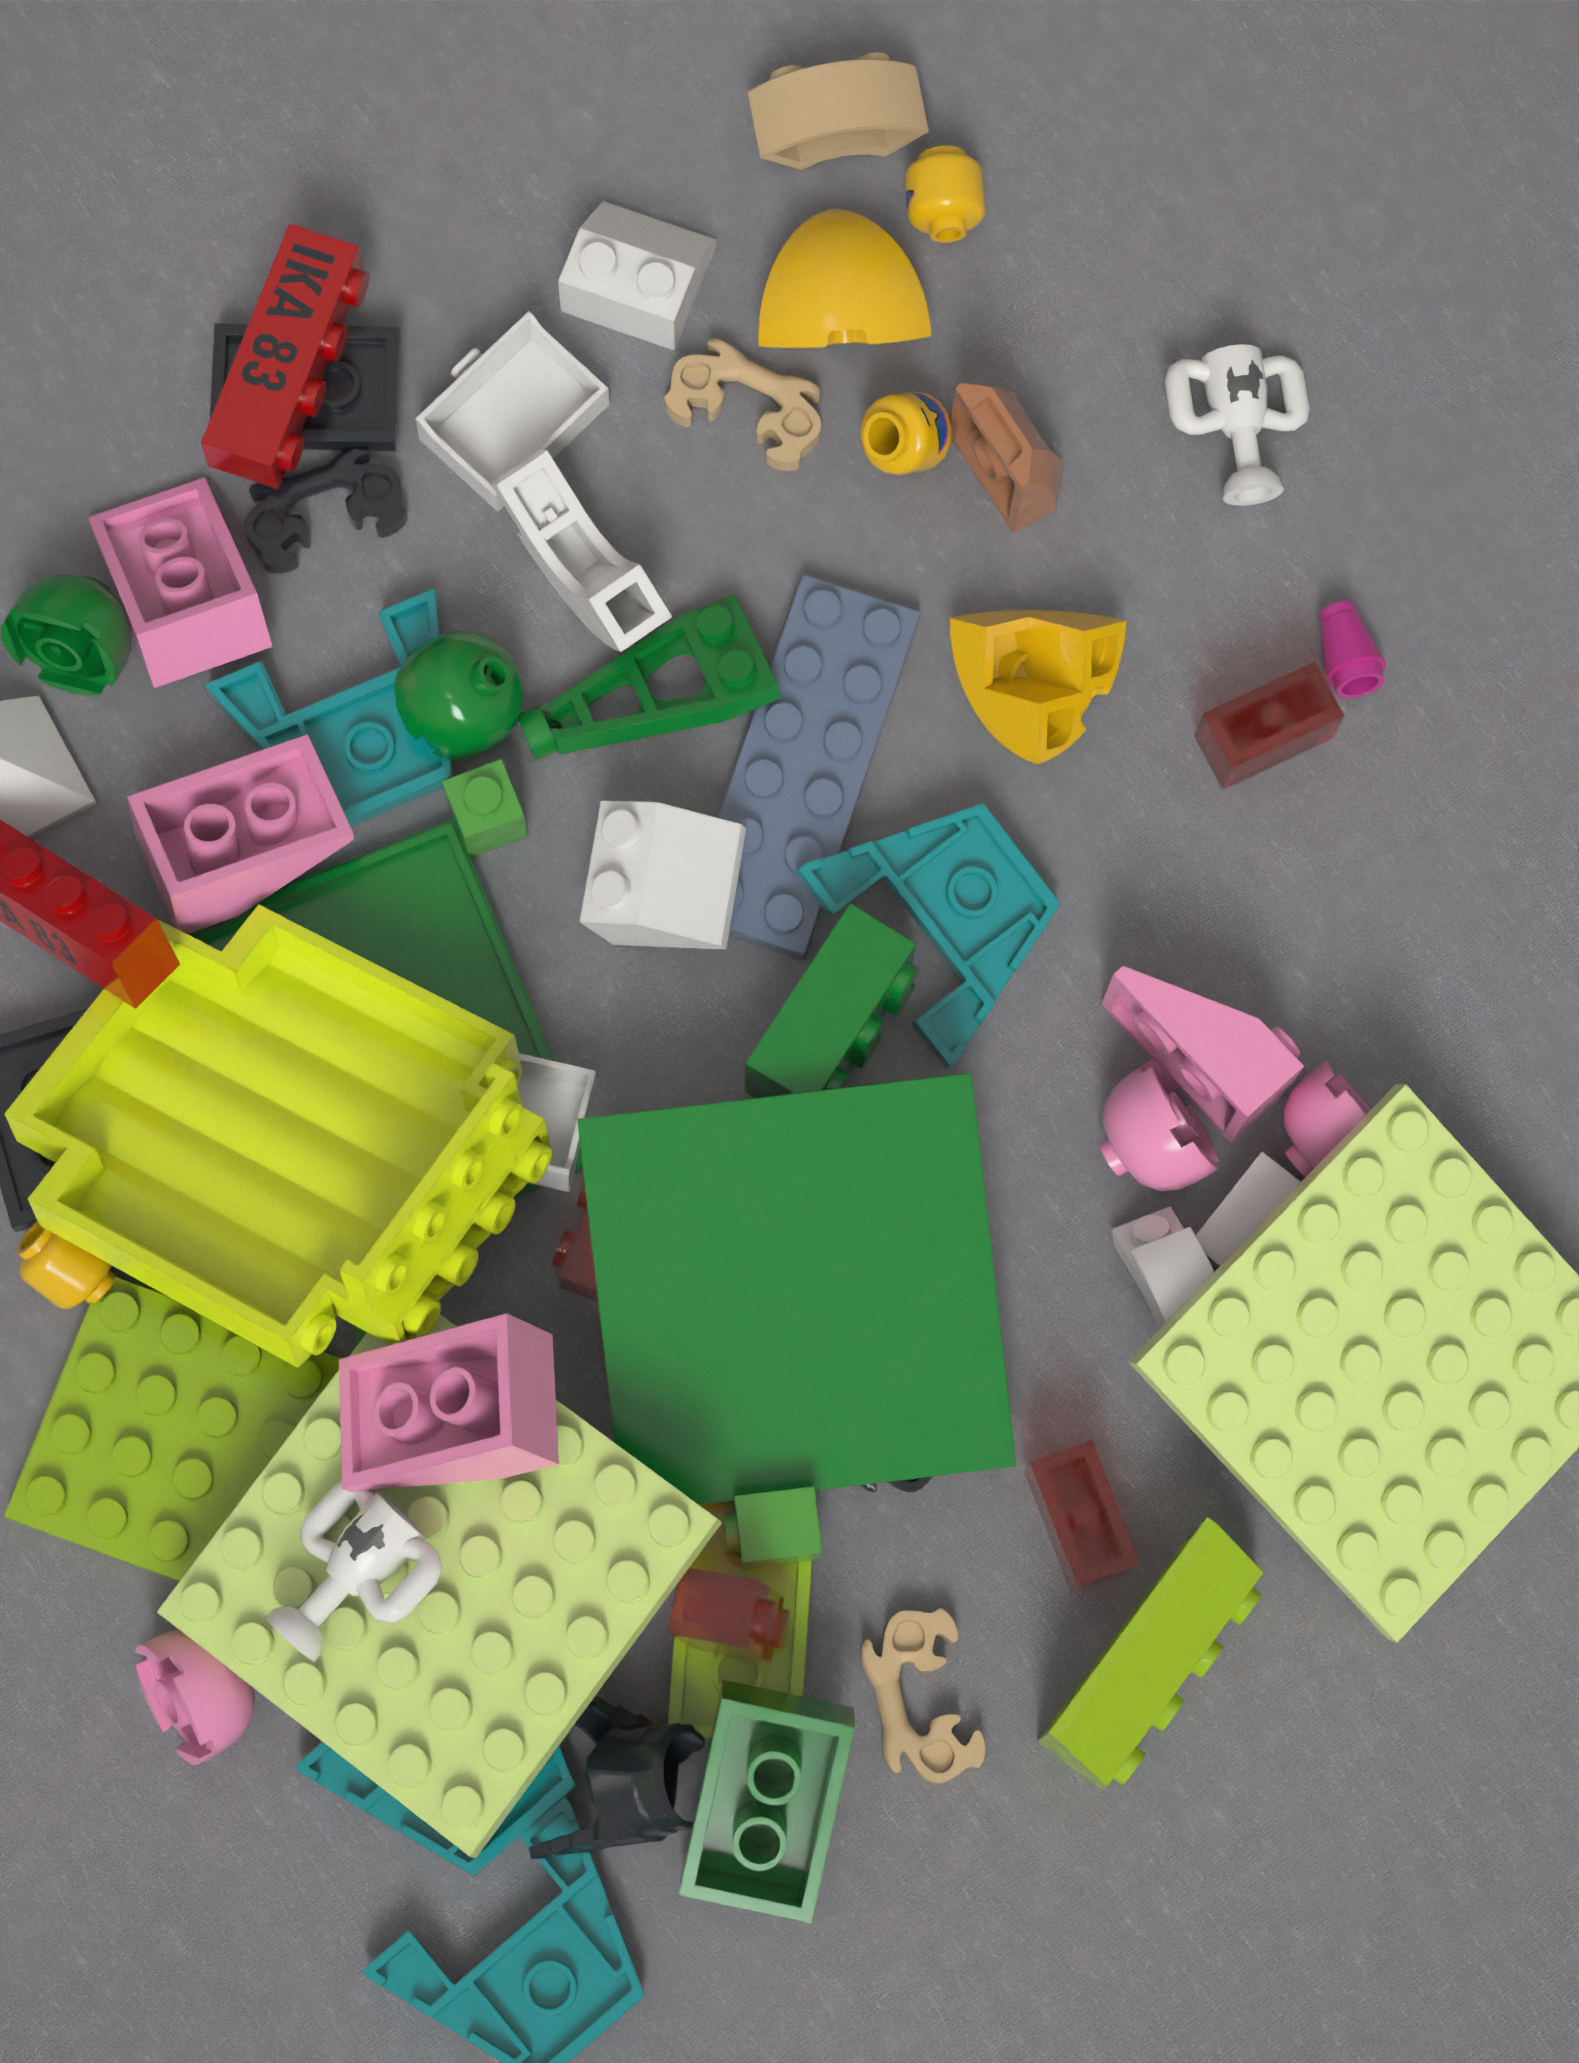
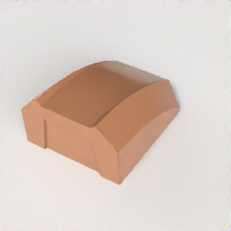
M960 383L955 388L950 420L952 425V442L964 457L1014 534L1055 510L1063 477L1061 459L1050 450L1024 411L1021 399L1014 392L1000 387Z

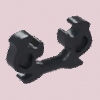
M362 446L342 452L326 465L292 477H283L279 489L255 483L249 489L253 502H261L249 512L244 521L247 540L255 552L262 557L266 571L286 573L297 569L299 566L295 553L287 551V549L294 542L301 543L306 549L310 548L311 537L303 517L298 514L289 515L288 512L299 500L333 488L353 490V493L345 499L349 519L356 530L362 529L364 517H380L375 525L377 535L380 538L389 537L404 527L408 520L406 510L402 506V489L397 473L392 468L384 465L366 464L370 461V454L368 448Z

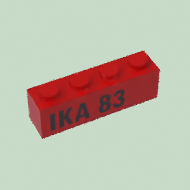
M289 223L201 441L208 467L275 489H279L286 470L290 472L295 471L304 448V436H301L300 433L308 415L315 417L324 400L326 381H323L322 378L329 360L337 362L346 344L348 327L344 326V322L351 306L360 307L368 288L369 272L364 271L358 245Z
M0 820V921L136 1009L180 965L157 918Z

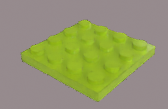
M115 1277L107 1293L95 1304L92 1302L89 1304L4 1517L10 1521L180 1582L338 1372L339 1359L341 1358L325 1352L319 1355L311 1354L297 1368L174 1299Z

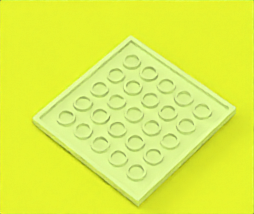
M1395 1084L1128 1362L1386 1639L1398 1643L1579 1448V1275L1406 1084Z
M440 1314L436 1325L429 1334L457 1326ZM367 1332L350 1356L389 1346L390 1344ZM338 1370L157 1613L469 1857L477 1858L722 1522L556 1400L558 1465L503 1479L373 1490L375 1494L378 1492L390 1501L426 1535L425 1542L438 1552L443 1569L437 1584L407 1617L396 1623L377 1620L369 1613L359 1595L353 1596L349 1593L319 1626L323 1635L322 1652L314 1662L291 1645L274 1629L264 1616L272 1609L289 1605L299 1609L329 1576L326 1571L328 1563L310 1554L303 1546L300 1529L306 1515L335 1484L342 1481ZM354 1502L325 1534L324 1539L337 1542L345 1527L360 1512L357 1502ZM407 1559L396 1573L380 1584L384 1599L418 1564L417 1561Z

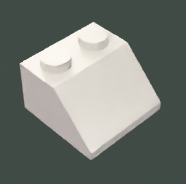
M602 201L579 228L558 280L561 312L675 351L714 253L717 240Z
M601 801L580 923L612 945L726 949L746 827L739 823L659 802Z

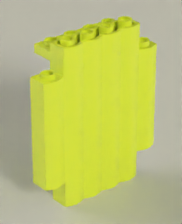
M259 904L222 951L158 920L180 965L136 1009L106 989H103L4 1113L17 1142L56 1162L28 1197L39 1225L297 1368L311 1354L319 1355L327 1348L336 1330V1316L390 1345L428 1335L440 1316V1299L454 1285L462 1286L467 1282L478 1262L479 1254L476 1249L491 1233L497 1235L506 1228L515 1210L514 1196L528 1182L532 1184L538 1182L546 1172L551 1161L552 1150L550 1148L545 1119L523 1108L517 1085L522 1075V1066L515 1035Z

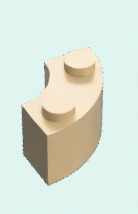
M869 53L859 57L857 60L832 62L808 68L795 65L781 67L771 73L769 81L748 91L760 158L799 170H803L821 161L841 156L867 154L886 157L929 132L916 66L890 61L889 56L885 53Z

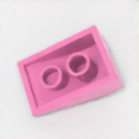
M205 477L88 517L119 602L127 614L137 649L154 688L273 647L257 592Z
M308 734L127 796L138 845L174 928L186 934L240 916L354 840L353 831Z
M1122 966L1113 974L1101 1004L1148 1056L1158 1061L1179 1086L1178 1088L1230 1143L1237 1139L1287 1094L1304 1067L1297 1059L1300 1056L1298 1047L1280 1028L1274 1026L1270 1030L1260 1018Z
M506 1313L339 1359L343 1490L356 1492L503 1479L559 1464L553 1334Z

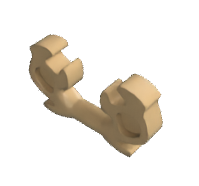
M710 338L707 342V352L709 355H688L676 362L671 377V389L664 396V408L668 416L681 426L690 427L692 425L690 407L706 408L707 419L710 422L714 421L721 413L725 402V391L719 385L722 382H739L772 397L781 408L779 412L766 411L757 425V444H762L771 438L779 446L767 449V465L780 471L798 470L800 460L819 443L822 422L816 410L807 402H820V388L812 381L801 377L776 373L748 360L733 345L716 338Z
M942 1608L937 1609L933 1613L904 1610L896 1613L888 1622L883 1636L882 1654L880 1657L875 1654L870 1640L863 1642L860 1655L862 1669L874 1688L883 1726L882 1752L888 1768L894 1774L900 1773V1754L904 1753L915 1771L924 1780L932 1784H943L958 1776L965 1769L980 1768L985 1756V1741L982 1732L977 1730L972 1733L966 1746L962 1745L951 1730L952 1727L960 1722L959 1715L948 1714L932 1720L929 1726V1733L924 1736L919 1735L910 1725L899 1683L902 1664H913L915 1670L919 1673L937 1671L946 1664L947 1660L942 1656H935L932 1649L935 1637L941 1636L950 1644H955L959 1637L954 1620Z

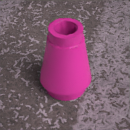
M1341 601L1322 609L1319 613V618L1321 621L1326 683L1335 688L1337 696L1348 699L1365 696L1380 688L1385 680L1383 671L1386 668V661L1359 613H1357L1355 604L1350 601Z

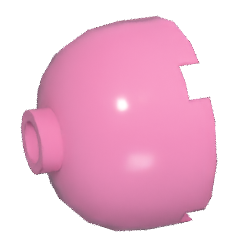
M1155 1059L1132 1071L1116 1084L1104 1103L1102 1122L1108 1138L1099 1143V1147L1116 1175L1121 1176L1128 1171L1145 1187L1158 1191L1179 1190L1198 1182L1218 1170L1219 1166L1216 1162L1219 1159L1211 1139L1191 1104L1185 1106L1177 1094L1172 1092L1179 1086L1166 1069Z
M1326 1060L1321 1062L1299 1082L1290 1093L1284 1107L1283 1126L1293 1143L1285 1151V1154L1305 1178L1371 1110L1362 1097L1340 1074L1334 1077L1331 1065Z
M179 1629L160 1634L136 1646L135 1653L147 1656L146 1660L135 1665L144 1697L162 1732L169 1730L170 1725H172L185 1741V1743L174 1748L181 1758L191 1765H198L220 1754L241 1738L250 1725L255 1705L254 1689L251 1685Z

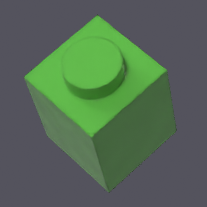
M502 759L442 781L447 806L470 859L527 837L525 816Z
M814 1486L734 1496L735 1513L724 1514L723 1524L727 1555L740 1553L742 1569L821 1560L822 1546Z

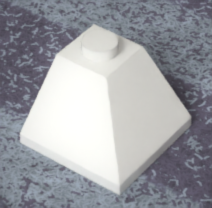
M39 695L0 701V820L31 839L97 805Z

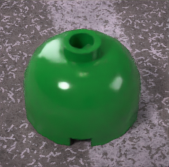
M55 574L30 584L11 607L0 627L2 643L10 656L20 666L27 657L32 663L42 668L38 676L39 680L71 694L98 695L102 693L106 684L109 683L112 688L123 671L132 648L131 625L124 608L106 584L90 576Z
M454 630L428 639L410 651L404 668L397 672L394 682L396 708L406 730L415 740L423 736L429 744L438 748L432 753L443 759L465 761L479 756L496 747L518 722L524 700L521 673L514 658L500 643L483 634Z

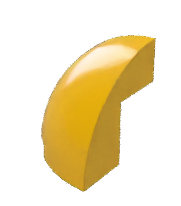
M833 208L814 215L794 231L782 247L771 268L760 309L759 347L818 348L835 343L853 342L872 345L931 337L927 302L918 276L909 259L885 230L858 213Z
M1051 610L991 611L951 617L950 637L954 662L961 685L974 712L987 730L1004 747L1019 757L1032 763L1040 764L1058 756L1076 742L1086 731V726L1082 723L1081 717L1093 697L1097 694L1107 695L1110 692L1123 653L1127 620L1095 614Z

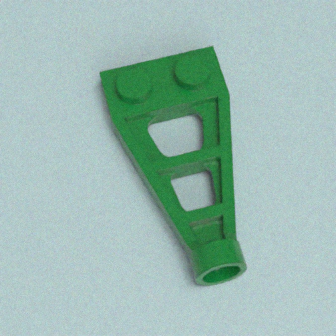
M732 594L675 618L551 702L520 712L518 721L536 761L555 752H559L561 755L725 722L782 697L778 683L735 594ZM680 655L693 657L705 681V685L699 693L673 700H659L650 694L647 681L656 669ZM628 685L633 688L640 703L638 711L627 716L604 721H596L592 718L589 711L591 704L620 686ZM559 725L562 727V729H552Z

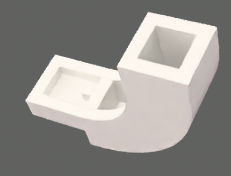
M540 449L490 483L520 530L517 535L543 574L576 616L607 646L622 652L672 617L641 565L621 556L594 525L548 450Z
M1170 1206L1111 1229L1115 1248L1141 1290L1158 1329L1214 1273L1191 1227L1183 1228Z

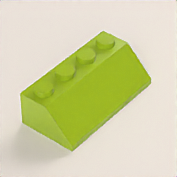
M1206 1517L1180 1546L1043 1732L1038 1742L1100 1790L1106 1788L1112 1779L1123 1786L1146 1755L1137 1745L1153 1725L1162 1732L1185 1702L1176 1693L1191 1672L1201 1679L1224 1647L1215 1641L1229 1619L1240 1626L1261 1598L1262 1593L1253 1586L1264 1572L1218 1524Z

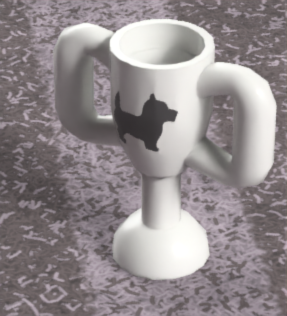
M1238 344L1215 349L1202 357L1201 361L1181 359L1169 366L1164 384L1170 419L1176 429L1189 435H1202L1221 429L1227 438L1232 439L1237 472L1229 477L1223 488V500L1225 503L1238 506L1254 505L1267 502L1282 494L1284 486L1280 477L1271 469L1261 466L1256 434L1260 432L1261 428L1283 432L1295 431L1307 422L1310 406L1304 372L1298 363L1285 356H1272L1262 359V353L1258 347ZM1278 374L1280 377L1286 413L1267 408L1268 389L1266 378ZM1189 377L1204 383L1206 399L1211 412L1197 417L1194 413Z
M341 1481L335 1484L306 1515L300 1529L303 1546L310 1554L328 1563L326 1571L329 1576L299 1609L289 1605L272 1609L264 1617L291 1645L315 1662L322 1652L323 1635L319 1626L349 1593L353 1596L359 1595L369 1613L377 1620L396 1623L407 1617L437 1584L443 1569L439 1554L431 1545L425 1542L426 1535L378 1492L375 1494L373 1490L349 1492L342 1489ZM354 1502H357L360 1512L345 1527L337 1542L324 1539L325 1534ZM407 1559L417 1561L418 1564L384 1599L380 1584L396 1573Z

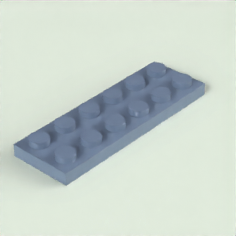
M802 575L770 667L778 683L782 698L756 708L718 816L720 819L739 823L746 827L729 937L804 961L822 907L795 872L805 863L841 853L920 620L921 612Z

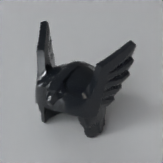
M601 1697L592 1700L575 1725L596 1744L585 1762L586 1783L590 1787L591 1798L597 1810L594 1824L576 1830L571 1834L558 1836L529 1847L531 1859L586 1853L617 1846L663 1841L668 1835L677 1833L680 1830L692 1829L693 1822L683 1820L675 1812L678 1769L680 1763L687 1760L692 1753L701 1751L705 1746L703 1735L696 1731L691 1724L654 1725L644 1715L640 1713L634 1715L620 1705L614 1707Z

